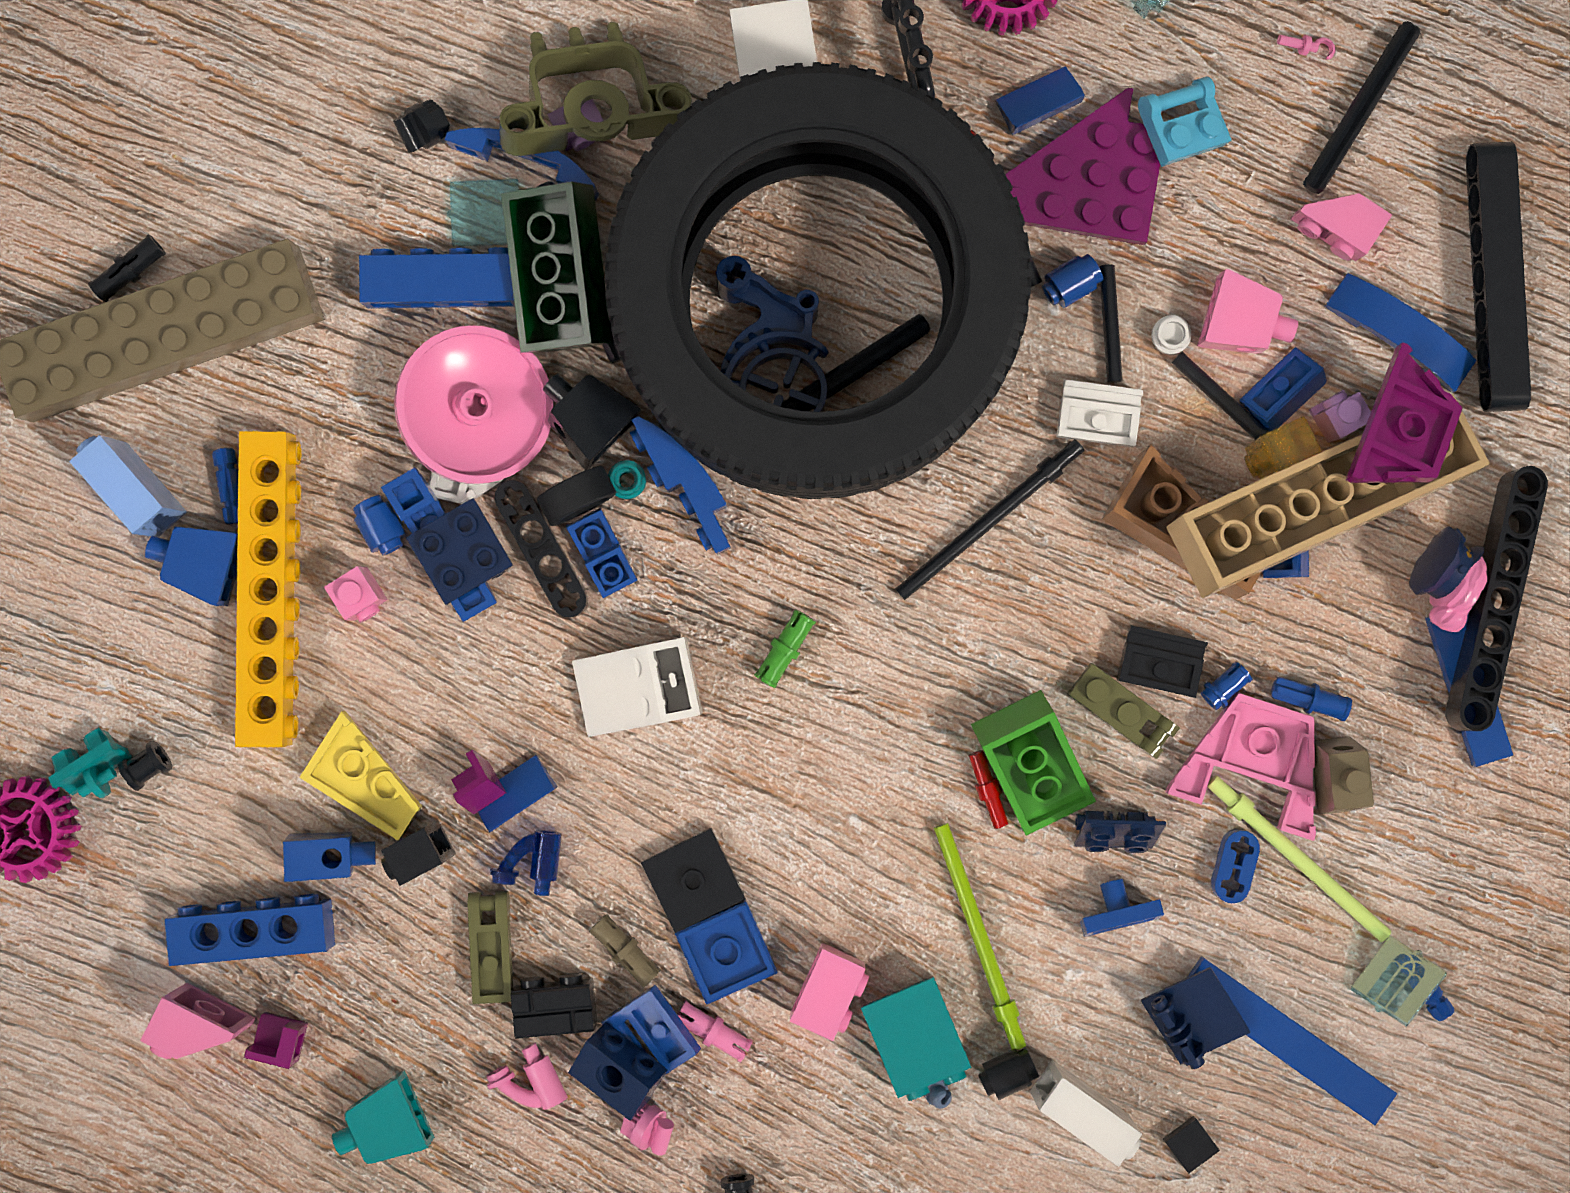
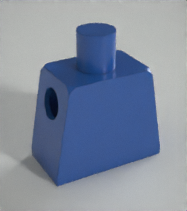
M174 527L170 541L155 536L149 539L145 549V557L163 563L160 573L161 581L208 604L228 607L237 576L238 533Z
M352 832L289 834L283 841L284 882L351 877L353 866L376 865V842H353ZM326 850H338L341 854V860L331 861L326 855Z

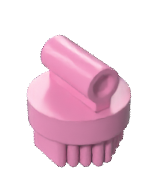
M646 1104L631 1121L624 1117L620 1132L628 1137L631 1144L640 1150L650 1147L654 1154L664 1155L668 1148L674 1123L666 1118L664 1110L656 1105L650 1106Z

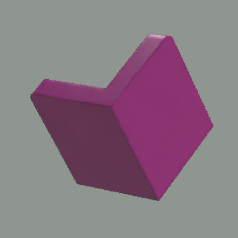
M472 749L466 753L472 766L451 780L457 790L453 794L455 801L474 815L506 794L491 764Z
M264 1012L259 1019L254 1043L245 1050L244 1058L290 1069L299 1061L308 1022Z

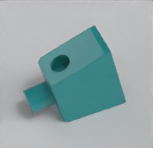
M405 1070L399 1072L351 1105L344 1113L348 1127L332 1134V1141L339 1155H344L358 1148L366 1164L422 1151L428 1148L435 1138Z

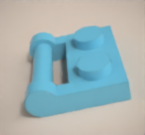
M1206 76L1196 79L1190 86L1159 96L1152 93L1140 97L1138 110L1161 167L1217 149L1232 141L1215 100V85L1210 77ZM1191 101L1196 102L1199 111L1163 121L1161 111Z

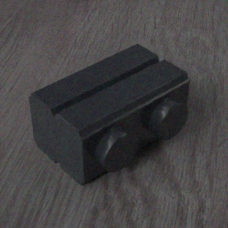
M568 973L560 975V981L544 983V977L541 976L521 979V985H516L511 991L515 1039L593 1032L597 1026L593 978L583 979V973Z

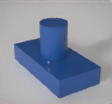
M1118 879L1100 885L1107 912L1085 917L1080 921L1083 936L1087 937L1157 920L1164 915L1160 899L1130 906L1123 879Z

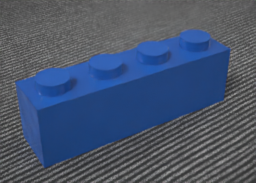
M414 248L410 249V255H395V251L391 249H372L371 255H359V302L368 309L515 307L508 248H489L488 254H473V250L469 248L449 249V254H434L432 249Z

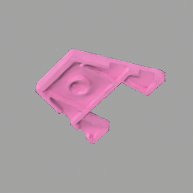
M1236 693L1228 702L1229 705L1223 709L1168 784L1165 793L1202 805L1214 766L1288 789V794L1277 829L1314 841L1316 836V826H1314L1313 806H1315V792L1313 791V768H1315L1314 717Z

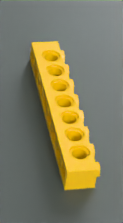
M239 431L235 747H286L292 745L293 738H296L298 735V717L293 715V699L298 697L299 681L297 676H293V660H297L299 656L298 637H294V621L299 619L300 603L298 598H294V582H298L300 578L299 559H295V543L300 541L301 526L300 521L295 520V504H299L301 500V484L296 480V465L301 463L302 449L300 442L296 441V435L288 432ZM275 462L279 468V474L273 482L268 483L264 478V470L268 464ZM274 501L278 506V515L273 521L268 522L264 517L263 510L267 503ZM273 540L277 544L278 553L273 560L268 561L263 555V547L268 541ZM269 579H272L277 585V594L272 600L266 599L262 592L264 583ZM268 618L273 619L277 625V632L270 640L262 632V625ZM267 657H270L276 663V673L272 678H267L261 669L262 663ZM266 696L272 698L276 704V711L271 718L264 715L261 710L262 700Z

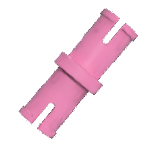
M685 1001L680 1011L693 1019L691 1020L680 1012L677 1015L686 1028L702 1038V1044L707 1047L712 1044L741 1063L746 1055L745 1051L733 1044L748 1051L753 1040L724 1025L722 1018L717 1016L714 1019L689 1004L688 1001Z

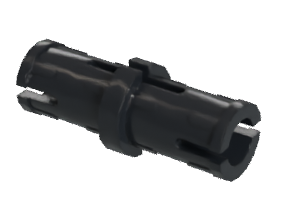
M148 234L145 239L124 256L118 254L113 258L115 263L93 281H90L88 285L103 302H108L112 296L131 281L136 283L140 280V274L160 257L166 255V252Z

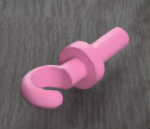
M1280 34L1277 38L1278 45L1296 48L1300 55L1306 56L1309 51L1316 53L1320 44H1325L1329 48V55L1325 58L1326 60H1330L1335 54L1334 43L1326 37L1318 38L1315 42H1312V37L1308 35H1303L1301 39Z

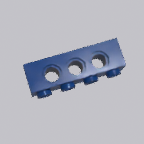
M304 894L295 896V902L280 903V897H270L255 900L256 906L241 907V901L218 903L215 910L202 911L201 904L178 907V913L165 918L169 966L327 952L335 946L331 899L319 900V894ZM284 915L291 916L296 921L297 931L295 934H290L284 930L282 926ZM245 919H250L257 925L258 934L256 937H250L245 933L243 929ZM206 923H212L218 929L219 936L217 941L210 940L206 936Z

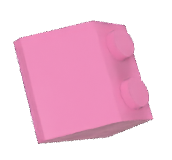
M185 983L161 998L140 1041L149 1045L150 1051L159 1057L178 1059L231 1041L250 1027L256 1017L189 983Z

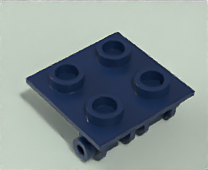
M474 498L406 537L445 605L491 578L493 580L506 572L505 570L513 566Z
M1084 811L1083 814H1076L1075 827L1080 832L1074 842V847H1085V850L1088 852H1105L1109 848H1124V851L1127 853H1144L1148 849L1153 848L1166 827V821H1156L1155 816H1148L1147 812H1127L1125 820L1124 812L1119 811L1118 820H1113V812L1107 811L1106 820H1104V811Z
M1211 967L1141 999L1143 1006L1180 1065H1189L1191 1069H1197L1205 1063L1203 1058L1205 1053L1250 1033V1029Z

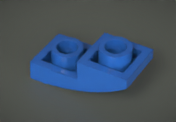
M602 508L566 525L602 598L638 581Z

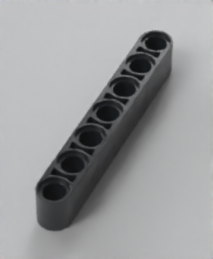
M1513 141L1470 144L1467 150L1466 176L1480 405L1484 412L1521 411L1528 409L1530 405L1531 380L1517 148Z
M1525 466L1505 473L1500 478L1483 546L1484 553L1482 555L1487 566V583L1481 591L1478 600L1469 611V618L1446 706L1445 717L1447 722L1453 729L1458 731H1483L1489 728L1495 719L1548 488V480L1545 473L1535 466ZM1519 477L1523 478L1527 483L1528 491L1526 495L1518 489L1517 481ZM1511 514L1514 515L1519 522V529L1517 533L1514 532L1509 526V517ZM1502 552L1506 553L1510 559L1508 571L1500 564ZM1494 590L1498 591L1502 598V604L1499 609L1495 608L1491 602V594ZM1485 628H1488L1493 635V642L1490 647L1486 646L1482 640V633ZM1477 666H1480L1484 672V680L1481 685H1478L1473 678V672ZM1468 704H1471L1476 712L1475 719L1471 724L1467 722L1464 716V710Z

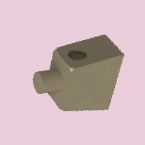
M1349 736L1315 740V768L1313 770L1318 814L1358 811L1373 807V789L1367 749Z

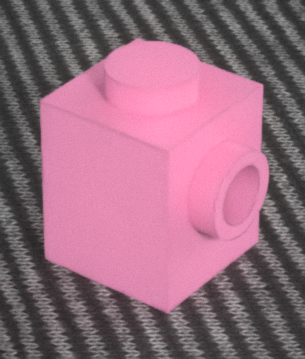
M356 566L324 587L345 621H356L358 619L362 623L379 613L380 609L378 606L388 600L368 567Z

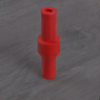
M983 750L969 754L968 756L978 782L975 788L980 801H984L994 829L1008 825L1009 823L999 797L1002 791L997 778L992 777Z

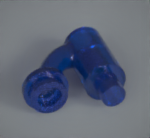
M536 830L534 833L520 839L510 849L498 868H490L492 883L514 885L516 877H519V871L515 870L514 867L526 854L532 852L530 879L535 880L534 894L549 896L551 881H557L562 833Z

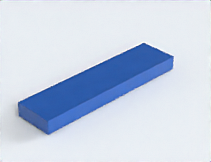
M1469 613L1464 628L1459 632L1443 630L1430 622L1429 617H1425L1448 693H1450ZM1477 666L1473 672V678L1478 685H1481L1484 680V672L1480 666ZM1468 704L1464 710V716L1470 724L1474 721L1476 712L1474 707ZM1498 706L1495 719L1489 728L1483 731H1461L1471 766L1478 767L1513 756Z

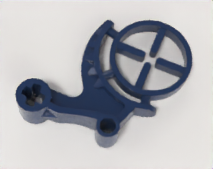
M729 256L721 260L716 271L717 289L721 298L726 302L734 304L743 302L756 307L761 312L757 322L747 327L732 342L724 357L721 372L731 380L739 364L749 354L760 349L761 354L756 356L745 368L741 381H731L745 391L747 384L775 394L778 392V384L753 374V372L768 361L782 358L792 359L783 379L784 388L788 389L791 387L798 368L802 363L816 376L820 385L821 396L820 399L791 389L789 391V400L814 409L813 412H823L827 398V382L821 367L815 359L818 356L826 358L829 351L821 342L812 337V324L818 318L819 298L817 294L811 290H803L797 294L796 298L774 288L763 277L752 273L749 263L742 257ZM735 276L741 278V279L736 278L735 281H734V283H729V282H728V281H733L734 278H735ZM791 344L809 350V352L806 354L792 348H775L770 350L768 345ZM777 395L773 404L782 407L784 402L783 396Z

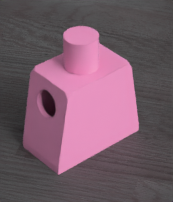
M1225 269L1217 275L1197 346L1260 354L1268 349L1272 338L1291 343L1298 328V320L1278 315L1283 300L1281 294L1232 270Z

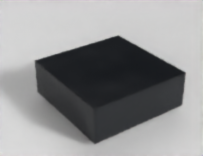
M1192 1116L1163 1138L1188 1174L1220 1151L1195 1116Z

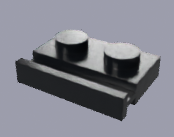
M1129 625L1117 681L1196 698L1204 663L1203 657L1208 642Z

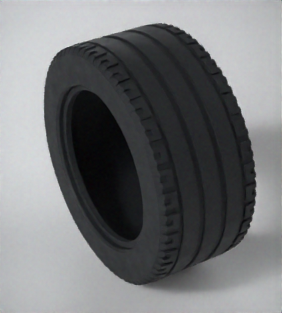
M813 62L812 66L803 67V63H794L792 66H776V71L767 72L766 69H762L752 75L746 74L740 77V82L732 84L729 81L723 84V87L708 92L707 98L702 102L697 99L692 103V106L677 115L678 121L673 125L669 122L664 127L659 136H656L652 141L651 146L653 148L649 152L645 150L640 161L632 170V180L630 183L626 182L616 206L617 215L612 219L607 243L609 248L605 261L606 305L616 348L630 380L660 425L692 456L720 475H724L734 482L752 489L761 490L762 492L802 499L842 498L878 490L911 476L945 453L976 422L1004 383L1007 373L1014 363L1021 338L1024 334L1029 310L1028 302L1031 294V269H1029L1031 255L1028 234L1023 229L1025 225L1024 217L1021 213L1017 196L1013 197L1011 194L1013 187L1007 179L1001 164H995L993 152L984 144L979 134L974 136L970 132L971 126L958 117L953 109L950 108L947 111L943 108L941 100L933 98L927 94V91L921 88L918 91L910 88V82L901 81L887 73L883 77L877 75L874 69L858 68L857 65L850 64L849 68L839 67L840 63L833 62L831 64ZM803 176H830L863 184L881 193L899 206L917 225L933 252L940 275L943 300L942 318L934 348L927 359L909 378L887 394L871 402L853 408L827 412L798 411L765 402L749 394L727 378L709 359L693 331L690 313L691 282L699 253L706 239L722 217L738 202L767 185L786 179Z

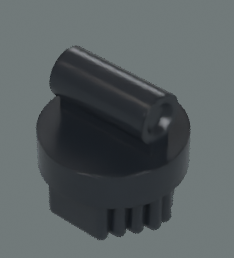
M432 99L406 108L403 116L393 120L408 153L422 147L429 149L438 144L440 139L446 137L450 129V124L442 107Z

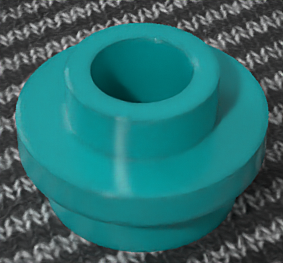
M623 460L617 462L608 473V477L617 492L615 496L621 499L636 498L645 489L646 474L643 468L634 461ZM625 473H631L634 476V483L630 487H623L620 483V478Z

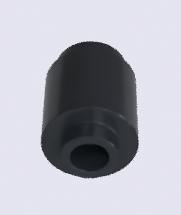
M1026 1048L1018 1052L1016 1049H1012L982 1063L985 1071L978 1074L987 1095L996 1094L998 1100L1031 1086V1081L1040 1077Z

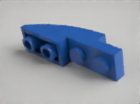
M640 416L632 419L636 429L630 431V434L640 453L647 450L653 462L647 468L657 488L664 485L666 490L671 492L683 486L685 492L679 494V498L689 516L696 513L702 525L696 532L705 550L713 548L715 553L719 555L731 549L714 514L728 506L705 469L692 454L661 428Z

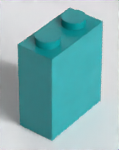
M934 976L861 1007L898 1098L906 1095L908 1101H912L930 1093L928 1086L943 1080L944 1085L947 1086L967 1077L965 1070L972 1067Z

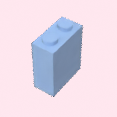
M102 435L92 436L77 447L76 451L78 454L69 461L132 534L159 537L187 513L185 508L127 442Z

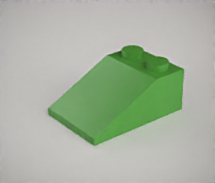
M1041 690L971 724L1026 836L1096 802L1061 725Z

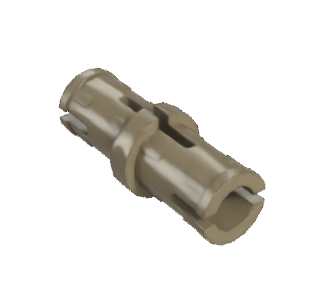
M608 914L604 915L589 930L613 956L611 960L616 965L620 963L627 969L643 988L661 971L637 946L639 942L634 937L630 939Z

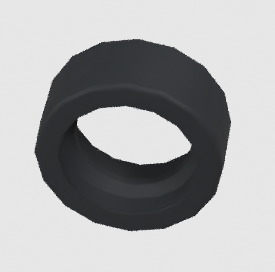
M600 465L580 472L540 494L537 497V501L549 525L556 526L605 503L615 496L617 492L604 467Z

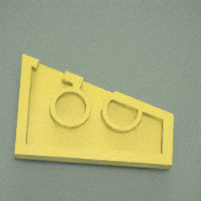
M341 711L299 777L398 841L402 839L422 807L346 711Z

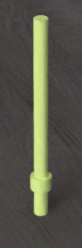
M1217 775L1209 780L1207 788L1228 805L1227 811L1237 820L1243 819L1380 942H1384L1390 936L1391 930L1254 809L1255 803L1244 793L1238 794Z

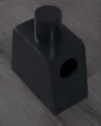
M557 373L543 388V391L557 403L549 414L548 422L585 470L590 469L634 424L632 419L638 417L641 411L636 404L592 375H586L573 387Z

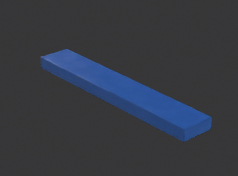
M1202 956L1186 978L1211 967L1250 1029V1033L1246 1036L1373 1125L1378 1123L1397 1095L1394 1090Z

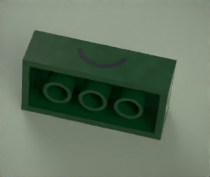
M571 181L501 193L520 353H544L611 344L612 338L606 305V288L593 185Z

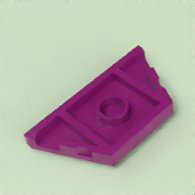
M1404 342L1399 344L1394 350L1346 477V481L1350 483L1431 482L1439 475L1463 408L1450 393L1443 390L1440 381L1430 369L1426 372L1421 369L1409 355L1413 351L1412 348Z

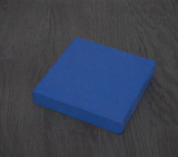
M747 900L728 907L675 933L706 1005L778 973V969Z

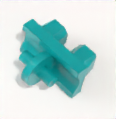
M96 728L85 735L83 739L89 751L79 757L76 750L68 748L61 750L51 757L55 773L49 776L48 779L53 788L62 787L69 794L79 793L81 797H85L93 792L102 799L111 793L108 782L117 777L114 769L118 767L120 761L123 759L129 760L132 757L128 748L115 743L107 731Z

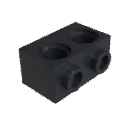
M439 820L382 849L381 852L384 858L381 859V863L387 876L391 880L396 879L399 886L443 864L456 855V852Z

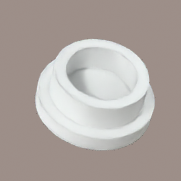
M1176 315L1162 317L1153 326L1151 333L1152 342L1157 350L1164 354H1178L1190 343V326L1183 318Z

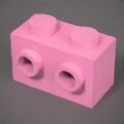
M821 943L790 1012V1022L834 1041L837 1032L844 1033L849 1025L853 1011L849 1010L848 1007L853 996L855 995L860 998L867 985L869 975L864 973L866 970L865 962Z

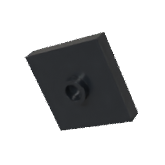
M712 827L641 862L675 933L746 899Z

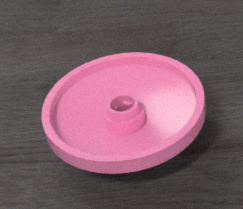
M472 325L451 328L424 342L414 351L403 366L394 396L397 426L403 441L413 456L433 473L445 479L464 484H485L499 481L526 467L536 457L546 442L551 429L548 422L549 414L554 407L553 400L543 391L549 379L542 364L533 353H520L519 340L513 336L485 326Z

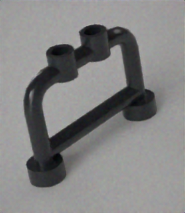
M883 0L881 13L887 23L896 27L908 82L911 83L910 88L916 91L921 88L927 91L928 95L935 98L930 71L933 53L927 45H924L921 33L924 19L923 11L915 5L914 0ZM911 16L915 17L918 21L914 25H911ZM918 55L924 56L927 62L920 64Z

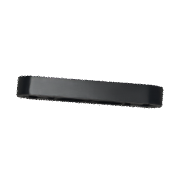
M509 480L503 482L495 492L496 505L552 607L563 617L581 615L588 606L587 592L533 494L525 484L519 481ZM509 488L516 492H523L524 496L519 499V503L524 511L529 510L530 507L534 510L533 514L522 516L516 523H514L512 517L519 515L517 509L511 504L505 505L504 500L508 498L507 490ZM537 521L543 528V536L536 543H528L523 539L522 528L527 522ZM548 555L557 556L562 563V569L555 577L545 576L540 568L543 558ZM568 574L572 582L564 583L570 593L578 592L580 595V599L576 601L578 608L574 611L570 607L562 608L560 602L564 599V594L560 587H557L552 592L549 586L550 584L561 582Z

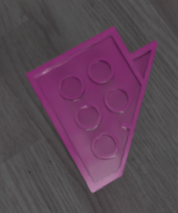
M1127 88L1005 174L1013 187L1011 191L1012 196H1017L1026 226L1138 245H1145L1147 243L1160 163L1144 124L1128 121L1133 88Z

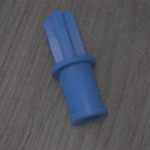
M1277 677L1271 688V697L1273 699L1302 707L1304 712L1308 714L1314 711L1344 722L1351 711L1352 699L1350 697H1343L1322 690L1319 684L1316 683L1309 686L1284 677Z

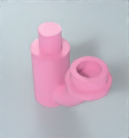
M536 1043L522 1049L527 1061L523 1069L531 1083L532 1091L511 1081L515 1074L509 1070L507 1065L497 1068L486 1075L488 1080L486 1085L489 1090L497 1087L502 1093L527 1107H542L543 1110H547L568 1098L548 1054L541 1055Z

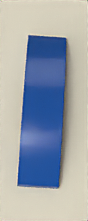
M459 129L447 132L445 141L451 149L488 162L493 148L504 151L500 145V129ZM552 151L518 156L557 170L556 181L558 184L573 181L593 185L595 201H597L599 192L595 184L576 163L561 152Z
M1349 273L1344 276L1324 306L1355 328L1362 326L1394 349L1402 342L1408 344L1413 350L1409 355L1418 365L1423 367L1422 370L1426 372L1430 369L1440 381V385L1452 393L1456 392L1477 361L1458 341L1427 317L1384 290Z
M416 467L381 487L401 521L404 520L411 533L416 532L446 514L438 498ZM486 581L452 601L451 604L462 622L496 604L497 600Z

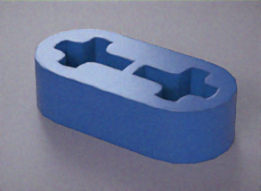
M1233 829L1228 831L1222 838L1211 878V888L1219 899L1227 903L1235 904L1243 901L1250 891L1260 853V844L1254 834L1244 829ZM1242 836L1244 837V843L1249 845L1248 852L1240 853L1238 863L1236 864L1237 852L1231 849L1232 842H1239ZM1233 868H1235L1234 880L1240 883L1238 890L1232 889L1230 894L1226 895L1227 890L1221 886L1222 880H1229Z

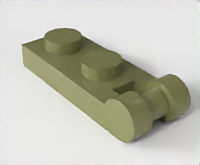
M1093 663L1087 666L1067 693L1156 760L1163 752L1161 747L1169 736L1174 737L1180 729L1174 722L1160 714ZM1147 721L1156 726L1149 738L1139 732Z
M496 891L495 895L482 896L481 892L468 893L467 907L472 1004L511 1002L513 972L509 891ZM483 911H495L496 922L483 923Z

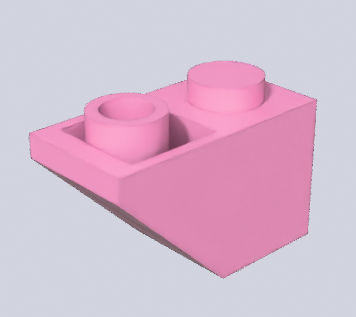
M1358 193L1306 204L1294 213L1291 220L1298 224V230L1312 239L1320 238L1331 245L1330 250L1339 258L1347 261L1352 259L1356 262L1369 252L1392 214Z

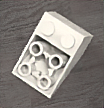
M687 637L572 661L588 737L698 716L703 713Z

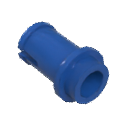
M1235 661L1213 683H1205V689L1201 692V695L1213 709L1226 708L1229 705L1227 701L1253 679L1249 672Z

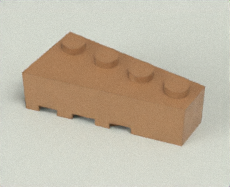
M1150 445L1138 455L1102 520L1188 571L1166 527L1181 515L1210 502L1205 497L1201 498L1185 482L1187 479L1176 468L1173 470L1160 457L1161 453ZM1261 572L1221 590V592L1234 600L1243 597L1251 592Z

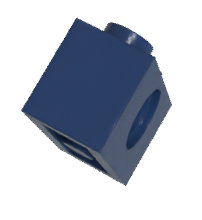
M605 1022L585 1042L568 1073L631 1121L650 1100L668 1069L632 1043L620 1031Z

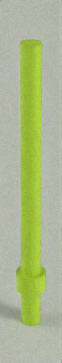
M949 823L941 824L934 827V831L995 1001V1005L992 1007L997 1022H1002L1011 1050L1022 1049L1026 1047V1043L1017 1020L1020 1014L1015 999H1010Z

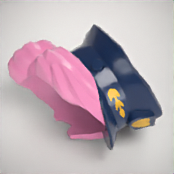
M1450 526L1435 535L1424 553L1418 558L1409 580V587L1416 595L1426 593L1430 595V604L1433 606L1429 613L1430 622L1443 630L1459 632L1464 628L1469 611L1478 600L1481 591L1487 583V566L1482 557L1484 547L1474 546L1469 548L1464 544L1466 539L1458 528L1453 529Z

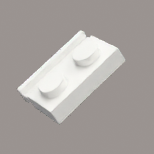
M1065 380L1063 382V395L1056 437L1135 447L1143 390Z

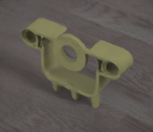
M610 22L607 25L608 42L585 44L580 29L572 27L568 31L570 47L548 50L546 43L543 41L542 34L533 32L530 35V47L533 56L529 64L530 101L511 104L502 110L500 114V145L505 152L513 156L559 151L566 149L569 132H574L577 136L589 141H606L615 138L621 133L626 124H628L627 137L631 140L659 136L669 122L673 125L678 121L677 115L680 112L685 111L691 106V93L688 88L677 82L649 85L639 50L632 44L624 42L622 32L616 22ZM621 68L631 74L640 107L646 112L629 115V103L620 89L603 80H587L578 83L567 93L563 105L564 119L567 124L548 126L543 121L544 105L538 82L549 76ZM600 99L610 106L612 113L605 121L592 122L583 116L581 107L588 100ZM667 107H675L678 110H671ZM520 128V129H523L524 131L515 132V131H512L511 129Z

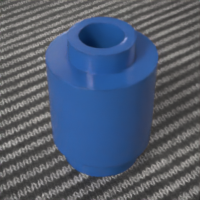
M1086 254L1082 257L1077 255L1045 274L1046 284L1042 285V289L1046 298L1053 306L1059 304L1062 308H1066L1096 290L1097 284L1103 281V275L1091 255Z
M376 495L362 501L353 508L356 515L354 521L372 553L380 551L382 556L403 546L401 539L407 534L389 501L384 502L381 495Z

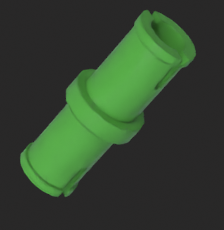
M795 609L778 638L774 637L770 644L773 647L754 676L761 679L767 685L776 688L777 683L792 659L797 660L800 652L798 649L813 625L816 624V621Z

